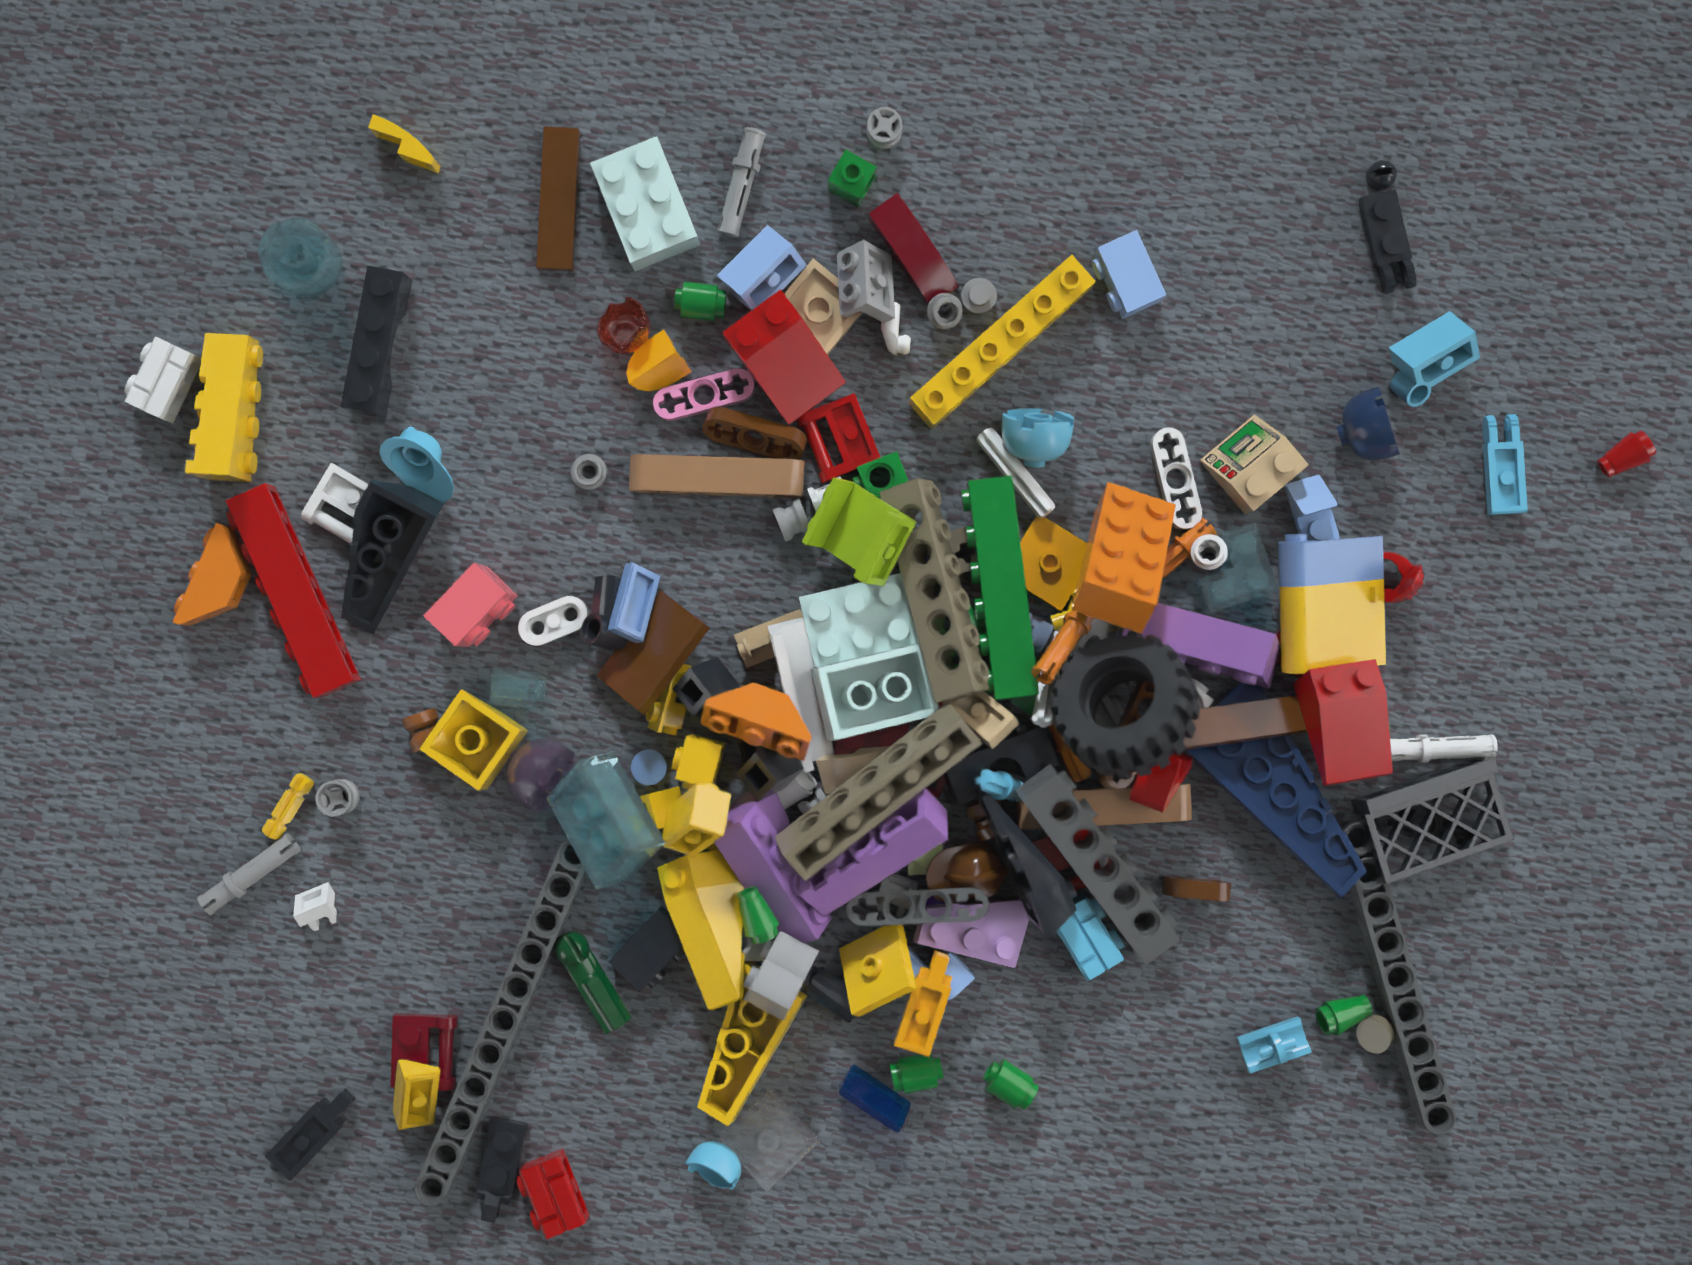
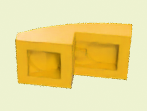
M372 115L368 128L376 137L400 145L397 153L405 162L439 173L440 165L415 137L398 125L377 115Z

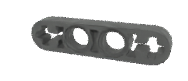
M976 888L861 893L848 901L846 912L850 921L859 926L968 922L980 920L987 914L989 900L983 891ZM950 894H957L956 902L967 901L969 894H975L976 900H982L983 907L976 910V915H970L969 909H956L959 916L951 917L953 903ZM934 895L942 897L946 902V911L939 917H933L926 911V902ZM878 897H884L882 909L885 920H879L880 912L868 913L866 920H861V915L854 913V906L860 905V899H866L867 905H880ZM897 897L905 898L910 905L908 915L901 919L895 918L889 909L891 901Z

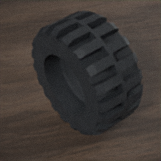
M1132 630L1127 631L1125 636L1120 631L1108 632L1107 638L1100 639L1099 636L1088 640L1090 645L1086 648L1081 649L1079 646L1071 653L1074 658L1069 663L1064 662L1059 670L1061 679H1055L1051 691L1055 697H1052L1050 700V711L1055 716L1053 723L1056 730L1074 755L1088 768H1095L1099 774L1108 777L1113 774V771L1118 778H1131L1132 772H1138L1142 777L1151 774V768L1158 764L1161 769L1170 764L1171 762L1168 758L1173 753L1180 755L1186 748L1183 742L1184 739H1191L1196 730L1192 720L1199 718L1200 707L1196 702L1199 696L1196 686L1182 660L1179 659L1177 653L1168 644L1163 645L1160 638L1151 634L1146 635L1144 638L1141 633ZM1128 681H1145L1155 685L1153 702L1148 711L1138 721L1131 725L1114 729L1096 725L1097 707L1104 695L1112 688Z

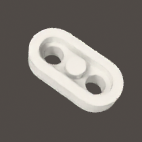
M566 596L525 613L519 621V634L530 645L541 646L581 630L584 619L589 615V609L585 602L577 597ZM569 608L577 610L578 615L574 621H568L565 617V613ZM537 621H541L544 624V631L540 635H536L532 630L533 624Z

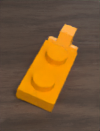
M935 950L929 969L920 967L918 974L915 976L917 989L909 994L894 1040V1046L927 1057L930 1056L951 992L952 976L945 974L950 959L948 954Z

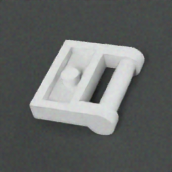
M331 463L304 507L300 518L309 524L316 523L351 544L353 529L323 512L322 506L326 501L354 517V511L368 483Z

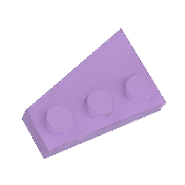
M1020 897L1014 900H989V910L982 919L968 922L918 924L913 941L933 948L1015 968L1029 918ZM983 902L953 903L951 917L959 916L956 909H969L970 915H976V910L983 907ZM946 904L926 905V911L933 917H939L946 911Z

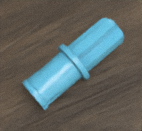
M984 769L981 771L980 777L975 778V784L981 786V791L987 792L996 800L1007 799L1011 802H1014V800L1019 802L1021 800L1015 790L1024 783L1019 779H1013L1007 772H993Z

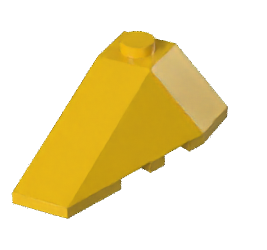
M720 850L698 853L694 857L685 855L657 867L666 906L708 1010H715L743 999L745 954L741 951L742 929L744 928L737 894L745 888Z

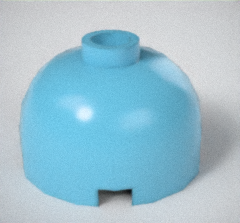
M1034 408L1007 410V414H1002V440L1006 449L1013 456L1024 460L1025 466L1034 468L1044 467L1045 461L1059 458L1070 445L1074 427L1073 416L1064 412L1054 411L1053 417L1049 414L1040 413L1043 409Z

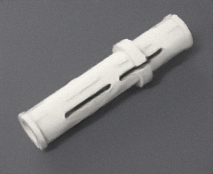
M1424 734L1417 735L1416 738L1390 739L1392 761L1418 760L1419 763H1428L1431 759L1495 757L1497 755L1495 751L1498 750L1497 740L1494 735L1434 738Z

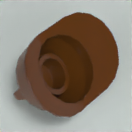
M984 841L972 842L946 848L934 856L927 868L926 883L928 890L976 888L983 891L989 897L1000 889L1004 876L1009 875V869L1003 865L998 852L991 844ZM950 894L952 903L965 902H956L957 894ZM969 894L967 901L976 899L975 894ZM938 895L933 896L935 899L946 903L942 897Z

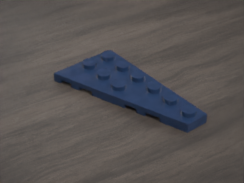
M1240 682L1217 706L1267 700L1270 697H1267L1262 686ZM1291 735L1184 750L1188 756L1193 757V761L1338 898L1343 897L1364 875L1366 869L1346 833L1341 830L1331 812L1330 804L1322 796L1315 783L1316 779Z

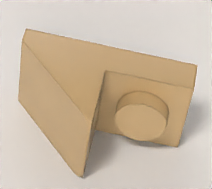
M985 691L950 702L979 741H984L992 749L1019 725L1015 716Z

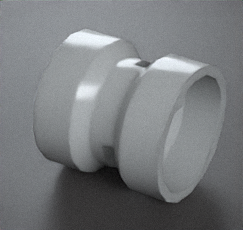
M337 779L328 781L317 790L315 796L316 805L323 814L330 817L347 814L358 806L360 792L358 787L350 780Z

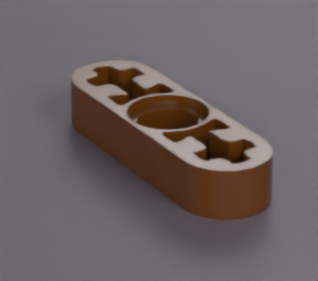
M724 407L711 408L702 427L704 434L715 442L775 459L799 460L807 443L805 434L795 427ZM746 431H757L763 436V438H753L749 436Z

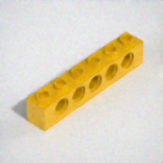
M1073 255L1069 256L913 394L909 399V405L931 429H934L1090 291L1096 282L1094 278Z

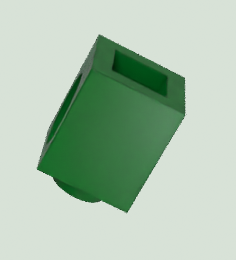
M845 149L828 179V191L859 208L876 179L877 166Z
M897 451L858 466L856 470L858 476L853 478L854 483L880 499L879 492L909 481ZM875 470L885 471L890 477V483L884 488L874 487L869 480L871 473Z

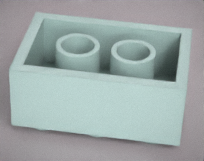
M657 136L590 163L634 271L700 246L697 234Z
M901 573L890 575L884 586L861 582L799 597L815 668L920 644Z
M920 644L811 670L827 740H837L927 718L939 709L938 703L934 699Z

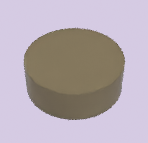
M1371 1015L1358 1024L1356 1036L1358 1042L1366 1051L1379 1054L1393 1045L1395 1030L1386 1018L1379 1015Z

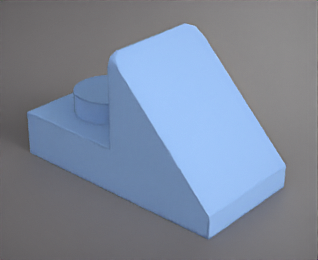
M1320 475L1284 485L1298 534H1307V540L1312 541L1340 539L1331 509L1338 505Z

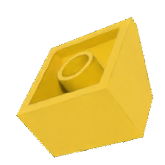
M461 689L424 741L420 750L476 790H487L528 730L500 710Z

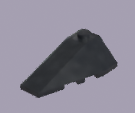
M377 480L369 482L354 511V528L349 550L350 560L348 576L345 582L341 618L372 634L375 633L444 503L412 486Z
M981 788L976 789L975 793L1005 864L1009 869L1010 876L1029 920L1046 938L1054 935L1077 910L1072 899L1077 894L1068 876L1062 877L987 792L981 791Z

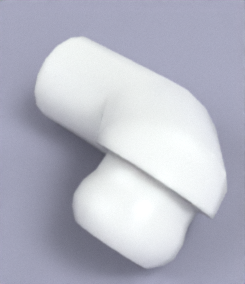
M894 302L895 318L886 323L881 322V330L888 351L896 356L897 353L906 355L910 352L911 338L908 335H898L901 306Z

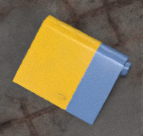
M1286 534L1285 541L1278 542L1282 672L1304 674L1309 669L1376 659L1377 665H1386L1383 536L1312 541L1307 540V534Z

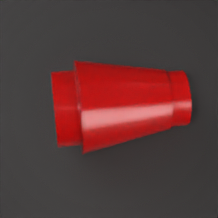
M1642 430L1635 434L1629 432L1606 452L1603 457L1598 459L1597 464L1603 474L1610 478L1613 475L1649 463L1651 461L1650 458L1656 455L1657 452L1654 444Z

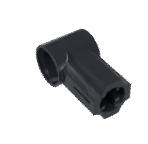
M595 577L591 614L584 619L581 627V637L585 644L619 651L626 645L628 639L607 630L621 578Z

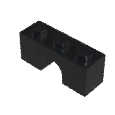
M1027 720L1019 723L1012 730L1013 732L1009 733L993 749L980 740L982 744L943 773L953 802L960 806L977 799L975 790L981 788V786L975 784V778L980 777L982 770H989L992 763L999 758L1009 757L1014 762L1018 775L1026 779L1036 775L1048 765H1051L1053 768L1059 766L1046 729L1041 728L1040 725L1033 724L1032 720Z

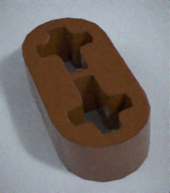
M1164 875L1162 894L1213 901H1230L1231 882Z

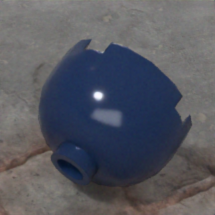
M1379 387L1361 392L1350 399L1342 411L1343 424L1336 426L1342 446L1350 444L1355 455L1365 460L1376 461L1400 455L1398 446L1395 445L1394 433L1383 398L1375 400L1376 397L1381 396Z

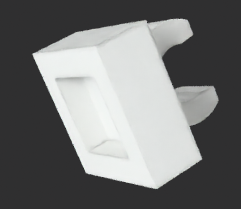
M329 882L295 895L293 917L300 927L308 924L313 931L319 930V919L323 917H328L332 924L336 923L335 893Z

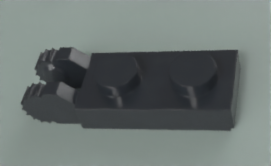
M1396 189L1361 197L1358 200L1374 269L1377 268L1383 292L1387 294L1395 291V280L1390 265L1397 263L1399 264L1402 282L1406 289L1415 287L1417 283L1415 267L1411 261L1412 254Z

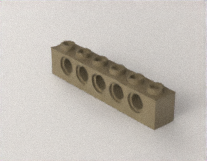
M916 478L879 492L881 500L914 521L919 512L922 515L921 525L917 528L915 524L897 560L935 702H951L990 690L987 682L989 671L985 662L981 660L978 649L979 634L975 626L972 625L969 616L970 601L967 593L962 589L959 579L960 564L952 553L949 542L951 531L941 513V495L938 488L931 480ZM929 546L932 554L930 561L927 563L925 551ZM937 581L941 586V593L938 597L934 594V586ZM946 616H948L951 623L947 633L943 627ZM956 651L960 656V664L957 668L953 664V655Z
M948 701L776 835L775 839L783 856L806 881L982 743Z

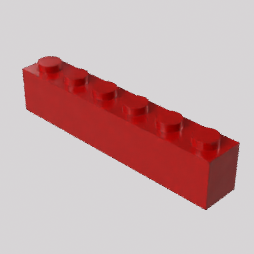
M263 483L225 500L229 511L226 512L227 519L235 531L239 530L244 542L241 544L243 555L250 564L253 563L259 575L255 577L256 584L264 596L268 595L273 607L270 609L271 618L277 628H282L288 640L284 643L285 649L291 660L297 661L302 674L299 675V680L307 694L311 693L313 698H323L361 681L276 487Z

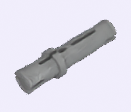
M744 127L738 155L733 158L731 165L734 167L719 226L716 230L722 235L739 238V231L748 203L755 174H758L760 170L758 161L764 139L766 138L765 132L751 127Z
M286 833L281 839L235 872L229 871L224 874L221 882L204 894L199 895L197 900L200 906L203 907L215 899L204 909L207 914L213 915L215 911L233 898H241L246 894L247 888L289 858L301 852L299 845L295 842L283 850L294 839L290 834Z

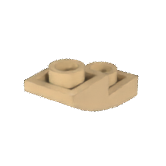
M889 747L860 748L853 754L823 755L816 760L825 794L832 793Z

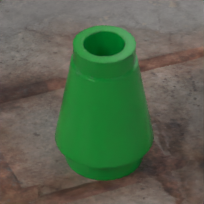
M757 886L748 887L740 891L737 897L745 937L750 938L752 944H760L776 937L779 934L777 928L779 921Z
M1365 995L1323 1001L1321 1006L1315 1009L1317 1023L1321 1031L1327 1036L1331 1034L1338 1036L1373 1014L1371 1003Z

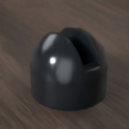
M1385 160L1373 163L1366 172L1367 184L1377 191L1388 189L1396 180V168L1391 162ZM1388 170L1390 173L1375 177L1374 172Z

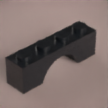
M367 265L340 406L351 413L386 419L393 384L391 379L392 347L398 325L402 318L406 316L412 280L404 272Z
M715 657L690 667L672 689L693 717H702L704 704L708 698L740 688L741 686L721 660ZM733 736L742 756L741 766L737 774L758 802L785 789L804 769L796 758H786L777 751L763 746L750 745L743 739Z

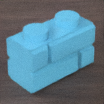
M1083 893L1073 899L1077 909L1076 912L1056 932L1084 978L1090 981L1105 970L1122 962L1124 957L1119 950L1125 946L1115 929L1107 931L1101 919L1106 917V914L1095 898L1089 901Z

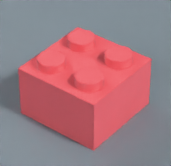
M473 563L423 616L454 646L470 647L474 644L477 647L491 633L488 627L494 620L498 618L502 621L512 612L516 606L513 601L518 595L487 566Z

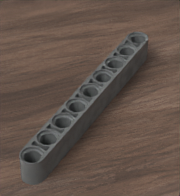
M1346 820L1339 824L1341 830L1346 833L1347 837L1352 829L1358 828L1360 830L1361 840L1353 847L1363 864L1369 863L1371 867L1370 876L1364 881L1359 879L1349 889L1385 1017L1395 1030L1393 1045L1416 1121L1433 1134L1444 1135L1453 1129L1456 1115L1389 883H1381L1363 823ZM1374 898H1379L1381 901L1380 910L1378 913L1370 915L1368 912L1369 902ZM1389 932L1391 942L1387 948L1380 950L1378 939L1382 934ZM1399 967L1401 972L1400 979L1394 984H1389V972ZM1409 1002L1411 1007L1410 1013L1404 1018H1399V1007L1403 1003ZM1419 1037L1421 1043L1419 1049L1409 1053V1042L1413 1038ZM1429 1072V1083L1424 1087H1418L1419 1077L1423 1073ZM1435 1107H1440V1115L1437 1120L1429 1122V1112Z

